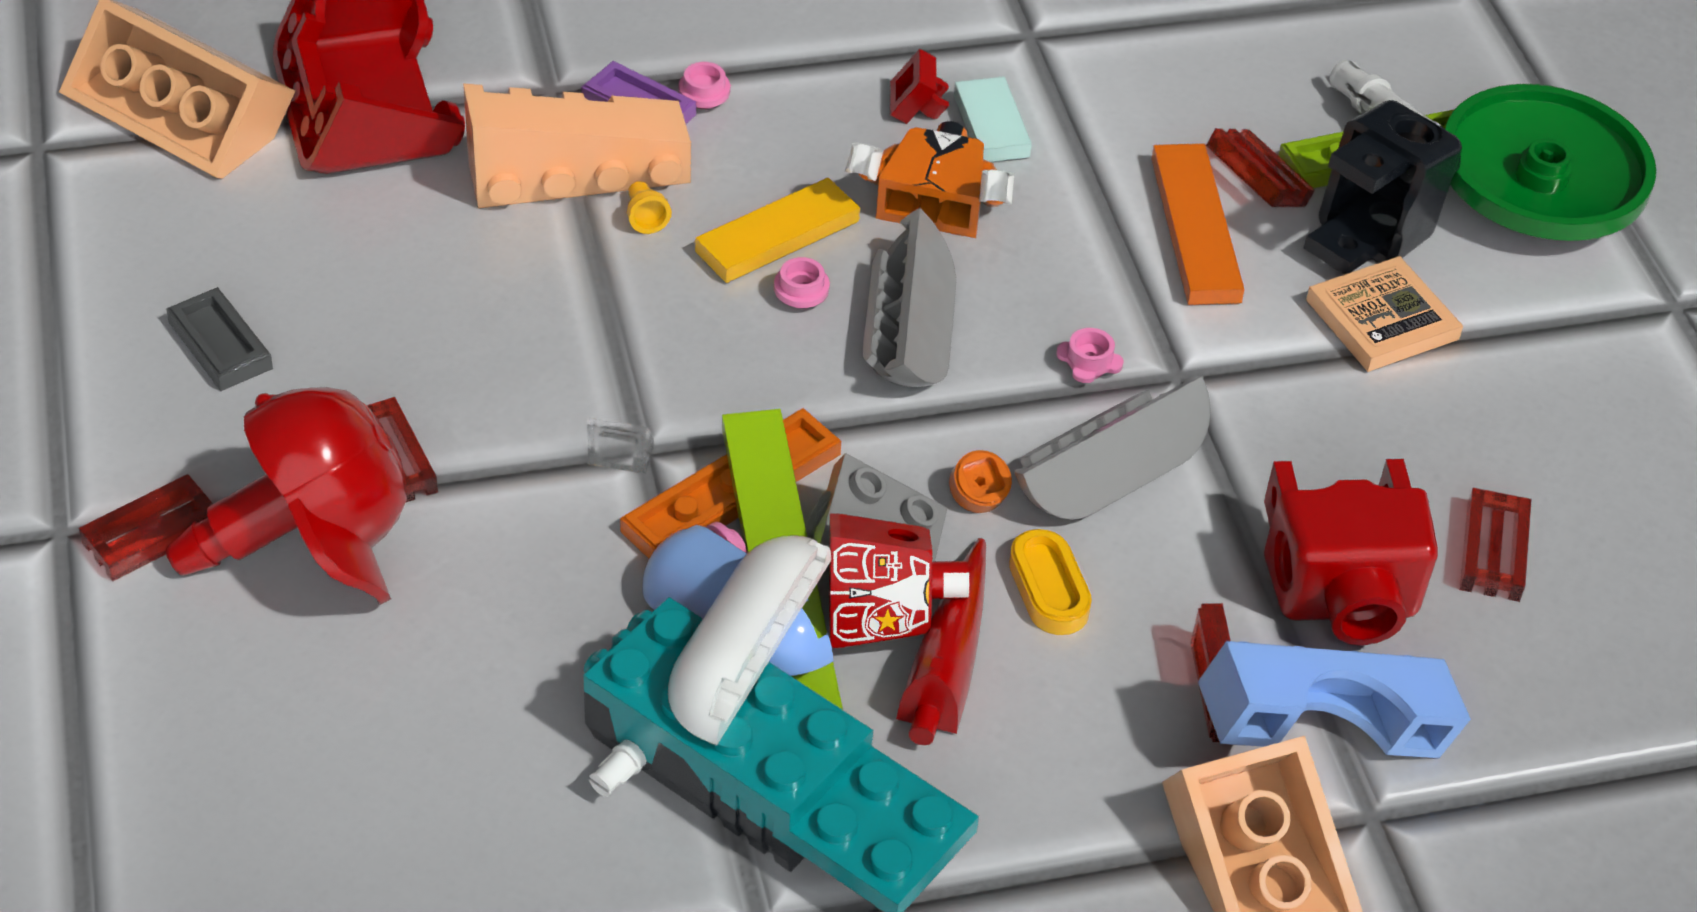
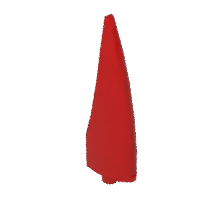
M982 538L977 539L963 560L968 561L969 598L940 600L931 618V628L924 634L900 700L896 720L912 723L909 730V738L918 745L931 744L937 729L957 734L970 689L983 612L986 542Z

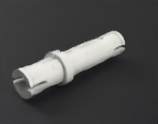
M1342 60L1333 67L1329 77L1330 85L1351 99L1352 106L1360 114L1385 101L1394 100L1432 121L1409 102L1391 91L1390 84L1383 77L1376 74H1368L1356 62Z

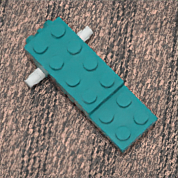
M670 597L653 612L643 610L634 615L627 629H621L612 637V647L609 650L600 649L590 655L583 669L585 673L583 675L585 724L597 740L612 749V753L599 764V768L589 775L590 784L602 796H610L612 791L621 783L624 784L632 775H637L642 770L712 819L719 817L722 820L723 826L738 837L741 834L745 835L749 844L763 854L767 852L773 854L775 862L789 872H792L806 858L883 912H904L977 832L979 822L977 814L872 746L873 729L770 662L766 665L718 745L702 740L686 730L678 722L671 710L668 699L669 679L677 658L703 618Z

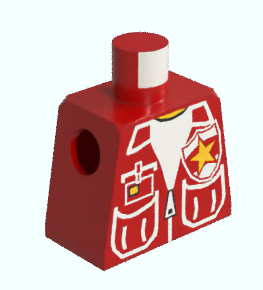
M829 513V547L831 549V562L829 563V632L832 648H843L926 634L931 628L932 599L969 598L968 561H932V543L929 529L923 526L840 513Z

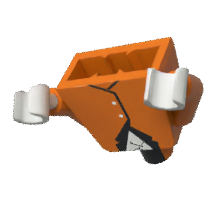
M942 122L938 126L937 131L918 127L909 129L900 144H893L885 150L865 143L854 142L851 145L845 172L858 173L861 178L878 185L876 219L900 223L907 215L921 208L939 231L976 238L981 202L993 208L1002 205L1004 202L1005 204H1012L1015 174L1009 171L997 170L992 162L984 160V143L979 139L967 137L966 129L957 122Z

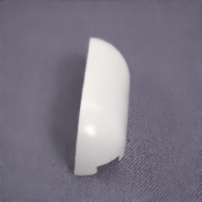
M795 535L781 536L756 546L740 561L677 658L670 675L668 686L669 704L674 716L686 730L702 740L718 745L831 562L830 547L808 537Z

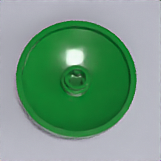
M1510 84L1486 89L1460 103L1450 115L1445 130L1457 136L1462 144L1460 168L1456 171L1450 184L1454 191L1470 207L1484 217L1503 227L1529 236L1551 240L1579 241L1611 235L1629 226L1641 215L1649 201L1655 184L1657 171L1655 158L1648 142L1638 129L1614 109L1591 97L1571 90L1539 84Z

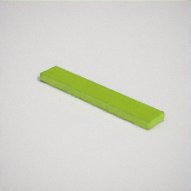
M781 409L722 414V433L742 538L747 554L761 543L776 537L794 535L807 537ZM816 584L808 597L809 600L805 602L802 609L809 618L819 639L827 635V629ZM833 662L817 670L791 676L843 710Z

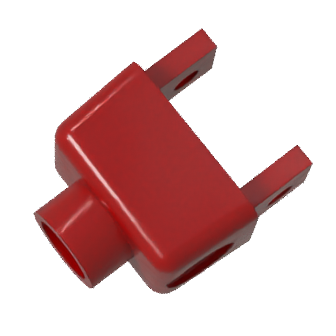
M1386 459L1379 485L1367 479L1338 480L1329 487L1314 490H1298L1292 461H1273L1264 498L1270 526L1264 549V558L1283 615L1295 621L1330 620L1335 636L1348 644L1369 645L1391 638L1401 630L1406 622V618L1413 617L1419 612L1438 557V546L1426 491L1421 488L1411 487L1404 459Z

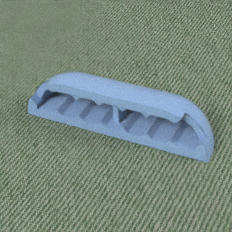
M694 525L690 528L679 530L662 541L649 558L643 576L642 591L644 599L655 610L670 597L699 617L704 618L747 553L706 527ZM801 609L769 662L790 676L808 673L833 662V652L828 634L818 639L804 610Z

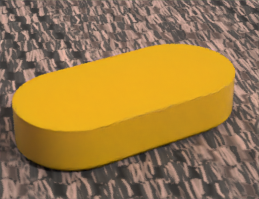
M1044 529L1028 530L1018 535L1011 546L1009 568L1031 620L1038 628L1050 634L1068 635L1079 631L1086 625L1089 619L1092 597L1069 544L1057 533Z

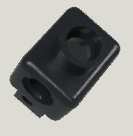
M1394 100L1385 101L1347 122L1339 147L1331 154L1328 167L1332 170L1318 216L1322 226L1307 235L1303 248L1343 274L1351 273L1371 258L1380 263L1401 256V258L1405 257L1430 238L1435 231L1452 178L1460 168L1461 141L1442 126L1433 123ZM1371 215H1389L1395 218L1397 222L1395 226L1385 225L1376 221Z

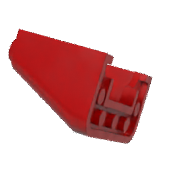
M424 0L290 1L275 36L273 62L278 82L295 90L286 113L302 169L329 174L445 155L450 152L453 146L460 144L465 132V119L463 115H461L456 103L444 100L437 103L435 108L432 109L417 61L421 48L428 46L433 34V20L431 17H428Z

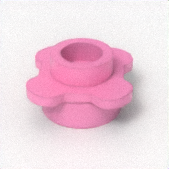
M1097 328L1077 330L1072 334L1070 342H1062L1057 347V358L1068 363L1073 370V378L1081 383H1091L1105 373H1119L1124 363L1120 355L1114 354L1115 342L1107 332Z

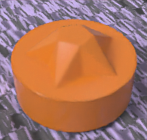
M976 450L965 454L955 465L949 478L950 491L955 501L964 509L975 513H986L996 509L1007 497L1012 485L1011 472L1007 464L998 455L984 450Z

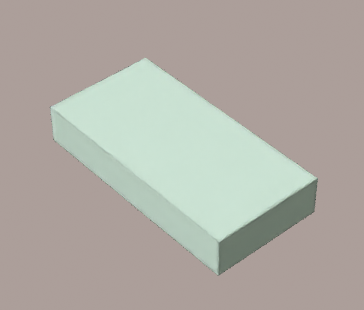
M995 77L955 82V101L969 137L979 139L984 143L983 159L995 162L1029 158L1032 143L1006 78Z

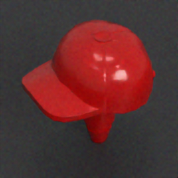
M312 387L292 389L277 395L259 394L255 399L256 407L250 409L244 415V431L252 452L266 474L210 505L207 508V518L200 522L194 521L166 547V555L171 566L179 575L184 576L218 566L222 560L229 556L236 560H241L298 528L315 562L330 577L347 586L370 594L376 598L379 605L389 601L391 597L372 548L397 523L407 501L402 461L393 440L370 408L346 390Z

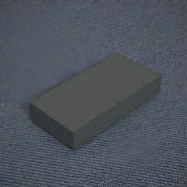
M218 287L166 308L169 324L220 391L273 369L272 357L269 351Z

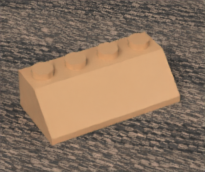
M99 0L59 93L210 175L223 179L275 138L295 90L137 8L114 0Z

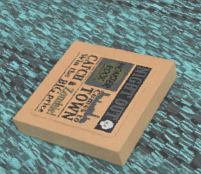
M1401 256L1310 286L1306 298L1310 306L1367 372L1460 339L1463 325Z

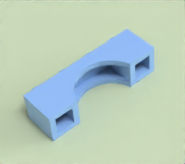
M1226 641L1198 681L1220 744L1265 747L1279 743L1303 711L1317 710L1340 716L1355 724L1367 733L1386 755L1440 758L1471 720L1444 659L1306 648L1303 646L1257 644L1245 641Z

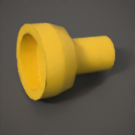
M637 181L630 185L628 189L630 200L627 207V216L631 226L637 232L643 234H653L662 230L669 223L672 214L667 199L661 193L649 189L645 182Z

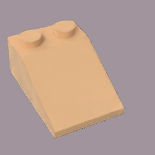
M1305 736L1185 768L1162 782L1181 845L1214 912H1363Z

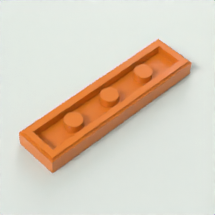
M1153 145L1151 160L1187 304L1242 303L1245 289L1206 145Z
M804 408L783 420L796 482L841 455L842 441ZM727 454L621 517L620 532L649 559L662 541L679 530L687 529L694 525L705 527L714 522H720L726 526L738 519Z

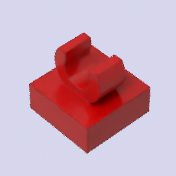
M919 48L890 81L891 116L907 124L919 110L929 118L938 119L949 107V102L941 98L949 89V85L937 77L935 56Z

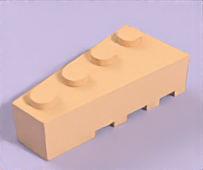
M463 83L469 169L478 209L628 191L630 185L637 181L645 182L649 188L691 183V140L679 101L611 96L607 102L592 101L586 99L584 93L563 92L561 98L532 96L531 89L509 87L507 94L484 92L483 85Z

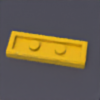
M827 177L695 237V252L725 283H728L859 222L860 207Z

